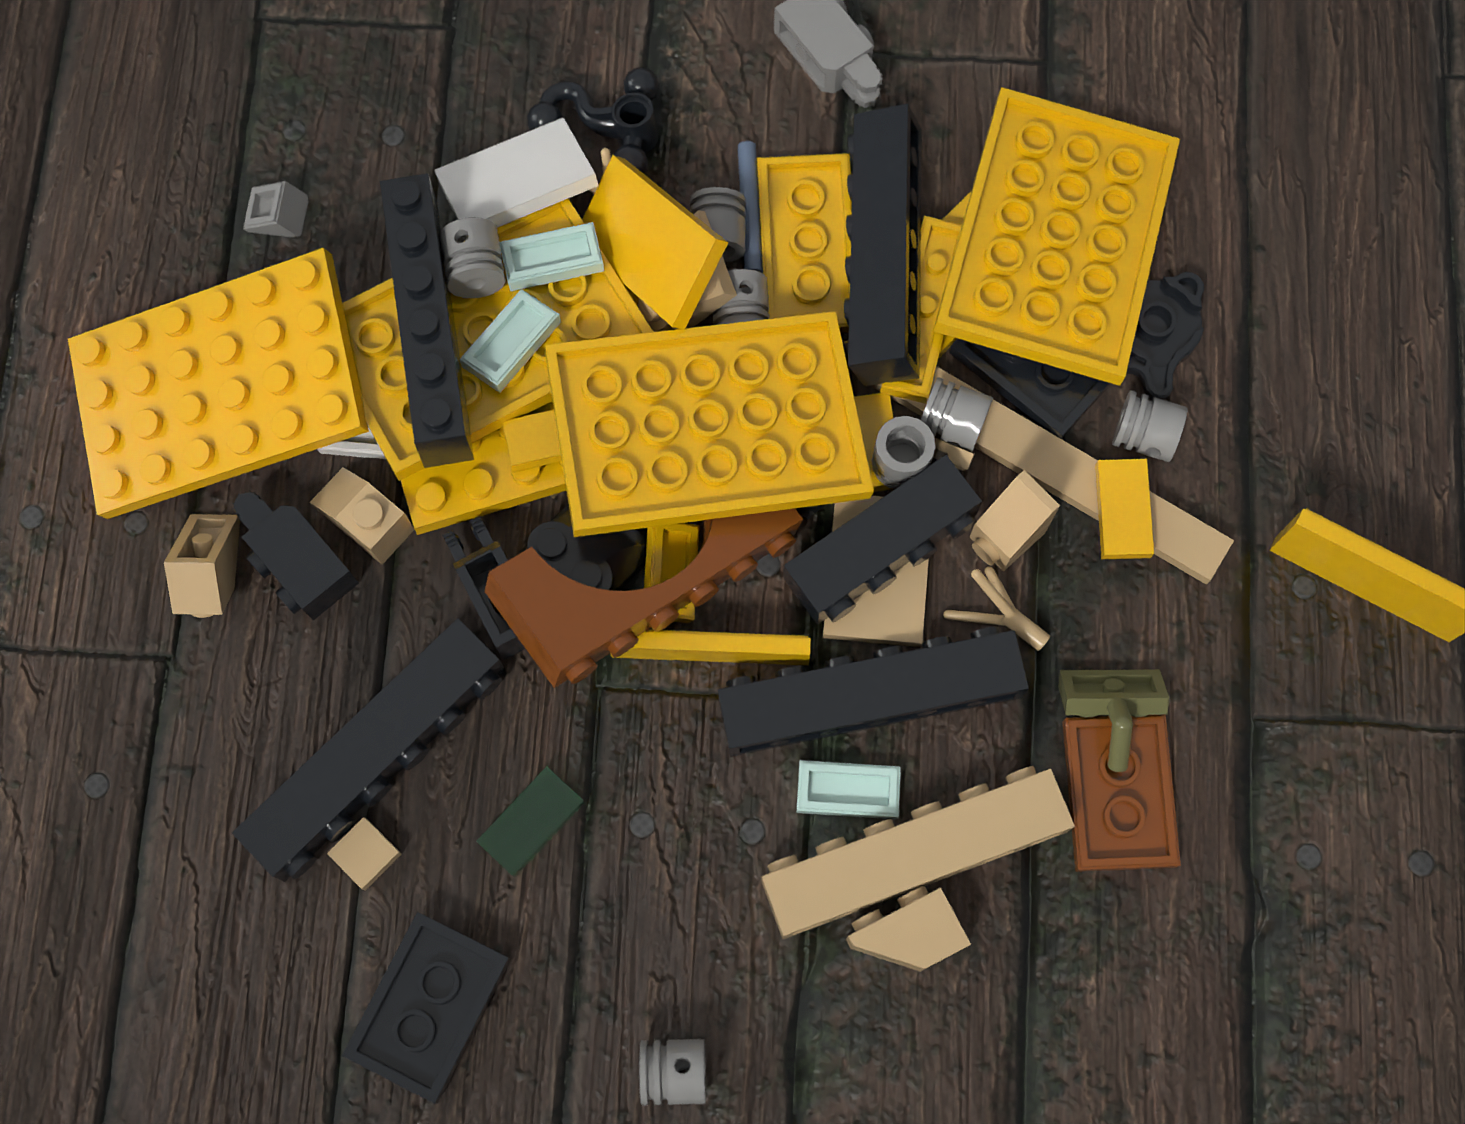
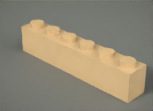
M1030 766L1007 775L1005 778L1008 785L989 791L987 783L981 784L958 794L961 802L942 809L939 801L913 810L911 814L914 820L894 826L892 819H888L865 828L863 831L866 838L850 844L846 843L844 837L836 838L817 846L818 856L799 862L797 856L792 855L767 865L770 873L761 876V882L782 939L789 938L911 892L923 885L927 886L1067 833L1075 825L1052 770L1048 769L1037 773L1034 766Z

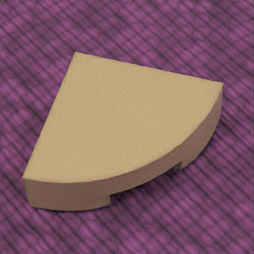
M934 438L936 447L933 458L939 460L947 455L956 468L963 471L969 470L975 456L974 453Z

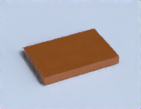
M1166 715L1131 716L1133 730L1128 769L1124 772H1115L1108 768L1112 729L1109 716L1065 718L1062 721L1070 816L1075 825L1072 828L1075 872L1177 868L1181 866Z

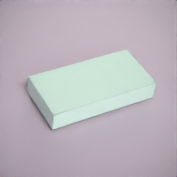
M593 222L499 242L510 292L604 272L603 260Z
M521 289L459 359L462 367L501 393L561 323L560 315Z
M800 760L796 813L898 819L901 767Z

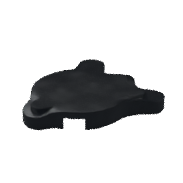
M1183 272L1174 277H1163L1162 281H1147L1126 374L1139 377L1144 392L1149 396L1150 400L1153 397L1166 400L1173 390L1175 368L1188 359L1201 340L1204 331L1200 314L1204 283L1194 273Z

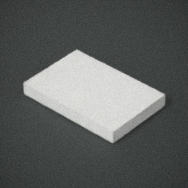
M564 118L435 169L438 181L457 220L468 217L483 218L493 222L497 228L599 186L594 170Z

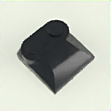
M568 504L551 521L537 526L531 532L528 543L519 552L522 553L528 548L533 547L543 560L566 577L590 587L621 591L645 566L647 538L637 529L574 537Z

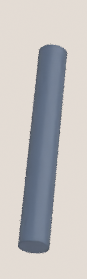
M744 141L737 145L740 193L746 198L744 269L763 273L756 144L751 141Z

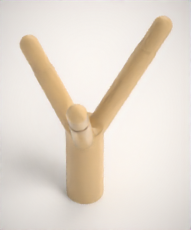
M988 566L985 568L984 572L987 578L980 570H973L971 573L973 579L1004 615L946 610L943 614L944 618L1007 626L1012 631L1015 630L1019 637L1039 651L1049 640L1050 635L1015 608L993 567Z

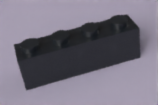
M945 455L786 563L783 567V579L817 625L828 617L832 622H836L856 607L857 604L854 600L868 590L872 594H877L888 587L897 578L894 572L910 562L915 567L931 557L937 551V547L934 544L950 534L953 539H956L969 531L977 522L975 516L982 501L948 456Z

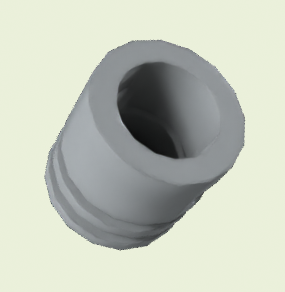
M723 187L704 188L693 193L690 198V212L694 214L698 210L705 211L711 229L728 242L722 255L724 262H732L744 256L746 198L744 195L736 190Z
M468 217L455 220L442 228L440 242L449 292L462 298H480L499 291L506 281L496 225L487 219ZM469 235L465 242H458L461 236Z
M729 270L728 273L737 295L712 313L713 325L770 319L768 313L767 277L755 270ZM740 285H747V286H748V287H745V288H739Z
M937 377L921 421L928 425L934 438L936 434H940V440L973 452L993 397L964 386H960L959 390L955 389V383L949 381L948 385L943 384L944 379Z
M1130 390L1118 419L1112 445L1119 447L1121 443H1124V449L1131 450L1134 446L1137 453L1170 462L1184 428L1188 407L1153 397L1152 401H1148V395L1141 394L1140 398L1136 397L1137 392Z
M901 416L889 420L882 426L878 432L872 456L873 472L881 483L888 488L896 489L930 466L936 446L934 435L928 425L917 418Z
M705 1039L667 1040V1045H662L661 1040H654L653 1046H649L648 1040H641V1105H649V1100L654 1099L655 1105H662V1099H667L668 1105L706 1104ZM681 1070H688L685 1074L679 1073Z

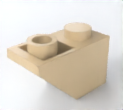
M924 885L897 899L901 909L885 917L877 909L851 923L855 933L846 938L850 949L917 971H922L971 945L942 889L939 888L928 893Z

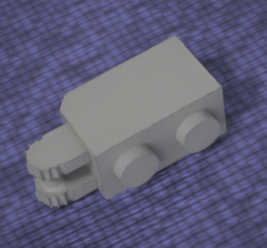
M786 0L775 7L774 33L822 92L836 93L843 88L859 107L862 106L865 109V107L875 106L877 100L880 99V88L878 87L882 84V74L880 69H876L877 66L872 61L874 41L869 31L863 25L859 24L857 26L850 18L843 0Z

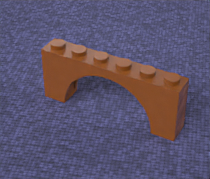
M794 508L704 520V537L701 551L684 570L660 584L630 591L604 590L576 582L551 567L539 556L533 547H530L489 571L484 592L551 685L556 688L567 680H570L572 684H576L589 676L597 668L596 662L611 653L614 658H617L629 651L639 641L637 636L651 627L655 632L666 628L678 618V610L692 602L695 607L704 604L719 591L718 585L732 578L734 582H738L753 572L758 566L756 561L770 553L773 558H776L786 552L795 544L796 539L794 535L803 518Z

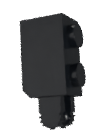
M248 490V492L238 494L235 502L232 503L234 505L233 510L249 529L242 538L252 549L245 557L264 579L272 573L281 583L282 587L275 593L294 615L302 609L314 621L359 584L352 573L295 506L281 505L272 511L255 492L251 493Z
M478 516L470 520L472 524L471 529L477 541H480L484 548L466 556L463 551L464 546L457 534H454L451 530L442 536L456 561L453 563V566L495 647L503 660L526 648L484 592L489 571L508 560L498 541L493 542L481 517Z

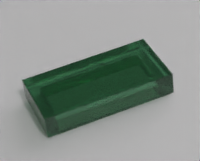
M546 766L476 842L513 877H516L585 802Z

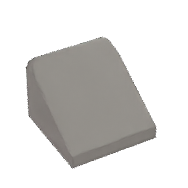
M286 181L252 187L244 230L250 233L285 237L300 236L306 215L308 196Z

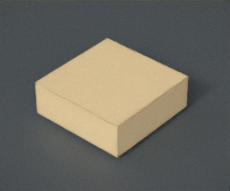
M365 817L327 853L364 891L402 855Z

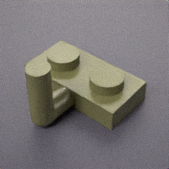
M1160 669L1060 670L1058 687L1065 715H1078L1088 718L1098 715H1109L1112 729L1108 768L1115 772L1126 771L1129 765L1133 730L1131 716L1144 717L1147 715H1167L1169 695Z

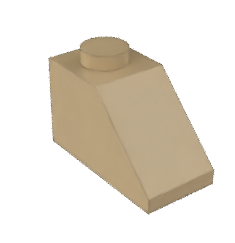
M343 467L310 501L313 507L381 565L415 530L401 509L369 482Z
M1023 470L975 523L970 538L974 541L972 543L974 551L985 563L991 566L995 563L1004 572L1046 533L1060 505Z
M190 514L164 561L173 614H191L199 618L223 614L235 588L240 521L237 515Z

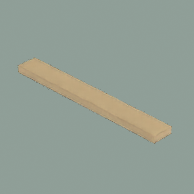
M936 366L930 394L937 377L944 379L943 384L948 385L949 381L955 383V389L959 390L960 386H964L980 392ZM882 384L873 385L872 388L880 392ZM890 395L891 399L922 417L926 404ZM993 399L974 448L1018 474L1025 470L1043 489L1099 521L1095 464L1098 460ZM1150 491L1154 554L1207 585L1234 540Z

